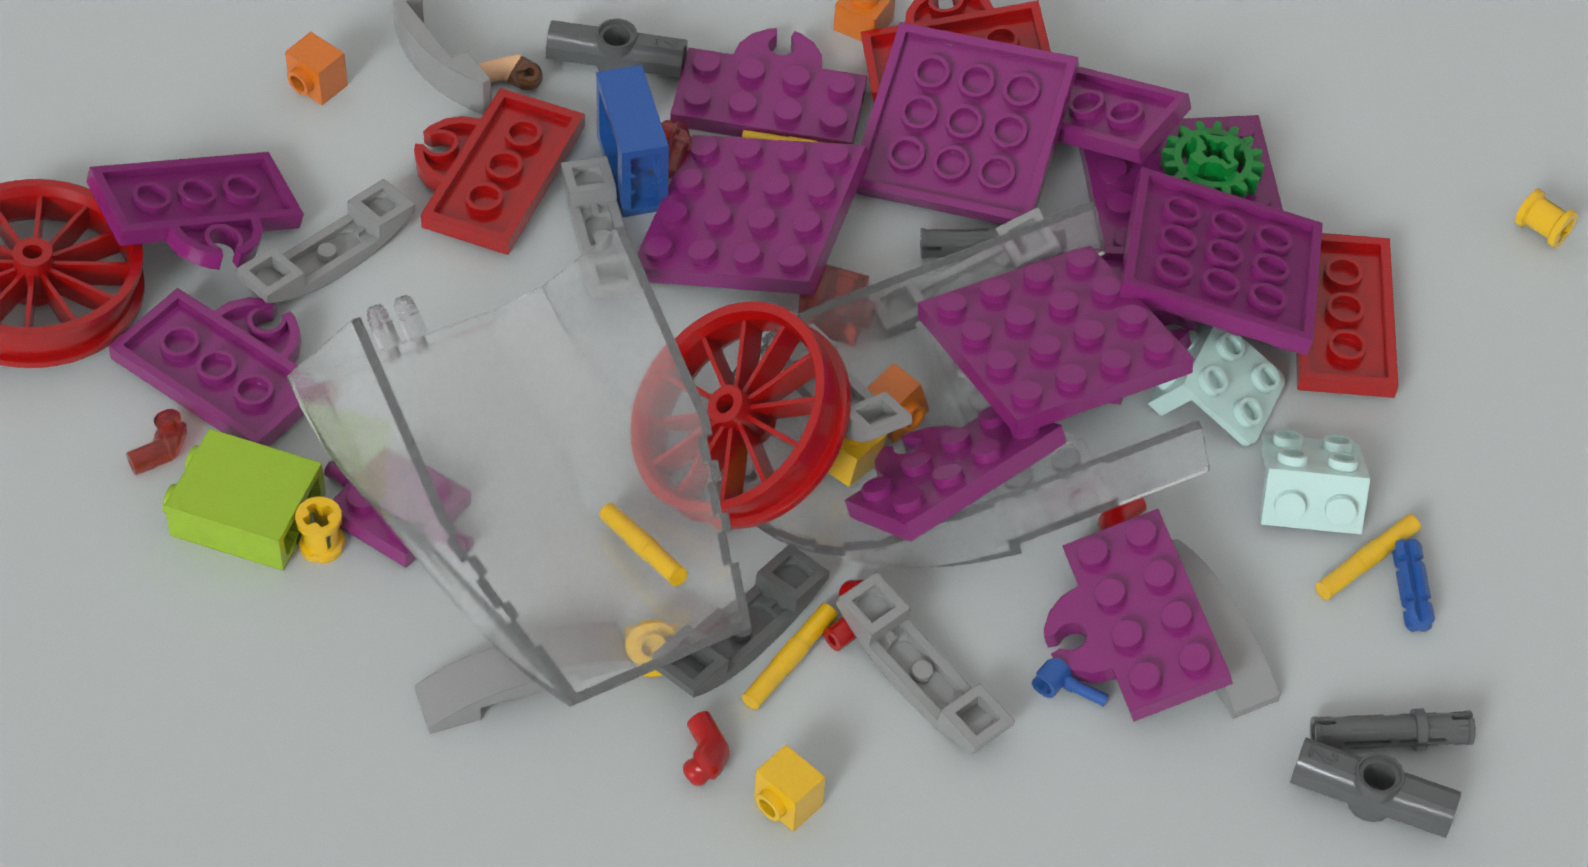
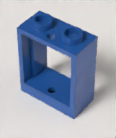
M636 65L596 72L597 138L602 154L607 156L616 184L617 203L622 218L657 212L662 199L668 197L669 145L643 66Z

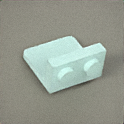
M1207 324L1201 325L1197 330L1189 331L1192 344L1187 351L1194 357L1193 372L1157 385L1147 404L1160 416H1163L1192 400L1240 444L1249 446L1255 443L1285 385L1283 373L1241 335H1233L1223 329Z
M1277 430L1274 434H1264L1261 436L1260 447L1266 469L1259 515L1261 525L1362 535L1371 478L1359 444L1354 443L1351 438L1343 435L1330 434L1324 436V439L1305 438L1303 434L1293 430Z

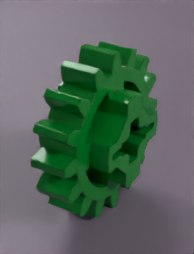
M1200 120L1196 121L1195 130L1191 131L1182 125L1179 127L1178 137L1168 136L1166 148H1163L1160 167L1163 168L1162 173L1246 199L1247 194H1256L1258 184L1261 182L1264 170V163L1261 162L1263 152L1262 149L1252 148L1254 141L1252 136L1243 138L1237 136L1239 127L1234 126L1229 131L1222 130L1221 121H1215L1213 128H1206L1205 124ZM1184 157L1187 159V163L1185 165L1182 161ZM1238 166L1241 168V173L1237 171Z

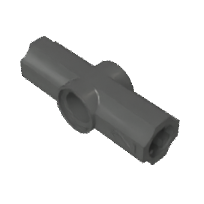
M609 19L601 23L599 27L551 20L546 43V59L597 66L599 72L642 65L645 73L676 78L681 77L688 51V40L638 33L635 26L624 19Z
M1305 737L1290 781L1294 785L1347 803L1352 813L1364 821L1378 822L1388 817L1444 838L1448 835L1461 797L1460 791L1404 772L1402 765L1388 754L1376 752L1361 757ZM1369 785L1377 786V787L1381 788L1382 790L1374 789V788L1370 787Z

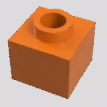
M838 0L835 4L833 30L862 42L860 32L885 28L890 25L894 19L895 0Z
M309 32L285 51L287 79L297 93L307 95L319 104L324 105L348 85L344 52L314 33Z
M894 363L867 387L874 396L887 392L912 415L913 424L886 434L887 438L894 443L906 432L915 430L930 411L921 383Z

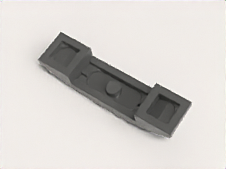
M789 544L757 572L755 586L697 636L688 631L654 661L653 668L693 698L717 688L746 668L785 632L829 578L830 571L792 544Z

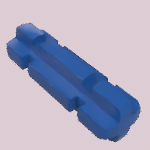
M1400 539L1396 541L1395 550L1392 551L1394 565L1399 569L1396 571L1401 605L1406 609L1403 611L1405 626L1412 632L1418 630L1425 632L1432 628L1435 615L1433 604L1428 601L1431 598L1426 565L1421 561L1424 558L1422 544L1417 539Z

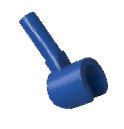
M1059 658L1047 660L1036 672L1037 676L1032 680L1033 688L1047 698H1053L1061 688H1064L1071 693H1076L1104 707L1109 697L1108 694L1073 677L1069 666Z

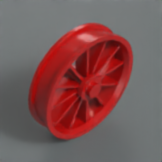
M23 179L0 183V237L8 247L0 245V322L18 303L26 305L24 327L0 324V365L16 368L53 367L87 358L105 349L129 329L140 312L145 293L142 244L119 246L89 188L70 182L49 179ZM35 220L34 236L20 240L9 224L16 221ZM44 220L67 222L49 243L42 239ZM87 229L99 234L97 237L73 245ZM120 252L125 259V262H97ZM91 285L121 287L115 295H111ZM62 297L94 311L76 319ZM48 304L61 322L55 325L33 327L35 307Z
M757 301L739 302L718 308L702 316L684 329L663 351L654 364L642 389L635 416L634 440L637 459L646 480L669 503L683 509L695 519L717 528H750L768 523L784 515L801 503L819 485L832 467L843 444L851 411L850 382L844 362L836 348L827 338L808 326L789 310L775 304ZM764 331H778L759 362L762 333ZM740 340L734 379L723 349ZM801 340L809 353L781 372ZM709 361L721 385L713 394L692 384L694 378ZM815 377V395L813 397L783 400ZM687 389L709 400L708 410L677 414ZM810 415L799 442L775 430L777 419ZM701 429L671 451L672 432ZM771 435L794 448L790 456L775 472L763 447V443ZM749 452L762 483L743 493L747 455ZM701 458L683 488L676 475ZM724 468L720 500H704Z

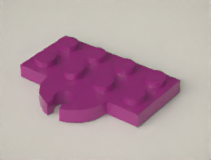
M777 28L752 33L739 43L734 54L689 47L670 113V126L742 137L743 130L816 140L823 143L854 144L866 92L867 75L823 69L822 54L816 44L796 31L791 36L792 52L790 54L778 55L773 53L772 50L777 47Z
M269 152L89 167L86 180L119 246L166 241L177 255L192 264L209 269L220 270L223 259L222 249L214 243L224 244L233 250L232 262L238 268L256 256L263 232L300 228L304 216L303 211Z
M176 288L108 346L112 360L219 431L265 446H270L326 395L325 383L295 364L299 358L301 335L296 317L291 311L282 315V320L278 327L271 330L257 328L263 322L273 321L277 315L276 303H266L262 298L247 297L230 301L213 311L181 289Z
M989 406L980 411L976 419L963 427L944 425L909 432L901 436L906 453H895L893 446L886 445L882 448L874 460L878 477L865 482L860 491L845 499L850 518L912 542L1066 444L1067 441L1063 427L1060 424L1051 423L1016 436L992 406Z
M1159 509L1062 545L1078 587L1062 595L1050 609L1044 626V638L1049 648L1058 646L1065 637L1071 634H1080L1086 637L1083 645L1077 649L1065 650L1059 648L1051 653L1052 658L1062 659L1069 666L1073 677L1079 681L1091 683L1116 679L1133 722L1233 684L1231 674Z

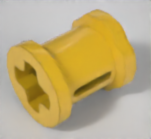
M1537 188L1520 206L1516 214L1515 224L1520 227L1529 226L1546 237L1549 246L1557 248L1573 230L1579 214L1572 209L1566 212L1546 199V193Z
M327 497L306 499L295 511V523L298 530L302 533L299 540L300 552L310 562L326 564L335 561L342 555L343 547L345 546V536L339 528L342 524V511L333 499ZM311 512H313L315 523L310 521ZM327 537H330V548H327Z

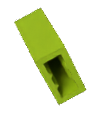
M209 428L200 445L193 446L189 451L185 462V471L178 483L171 484L165 493L162 510L166 513L170 536L284 571L302 535L295 523V511L306 499L324 497L326 494L322 463ZM313 512L310 513V521L314 516Z

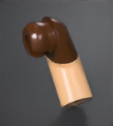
M518 54L478 63L491 79V83L505 81L522 90H533L541 84L543 79L540 66Z

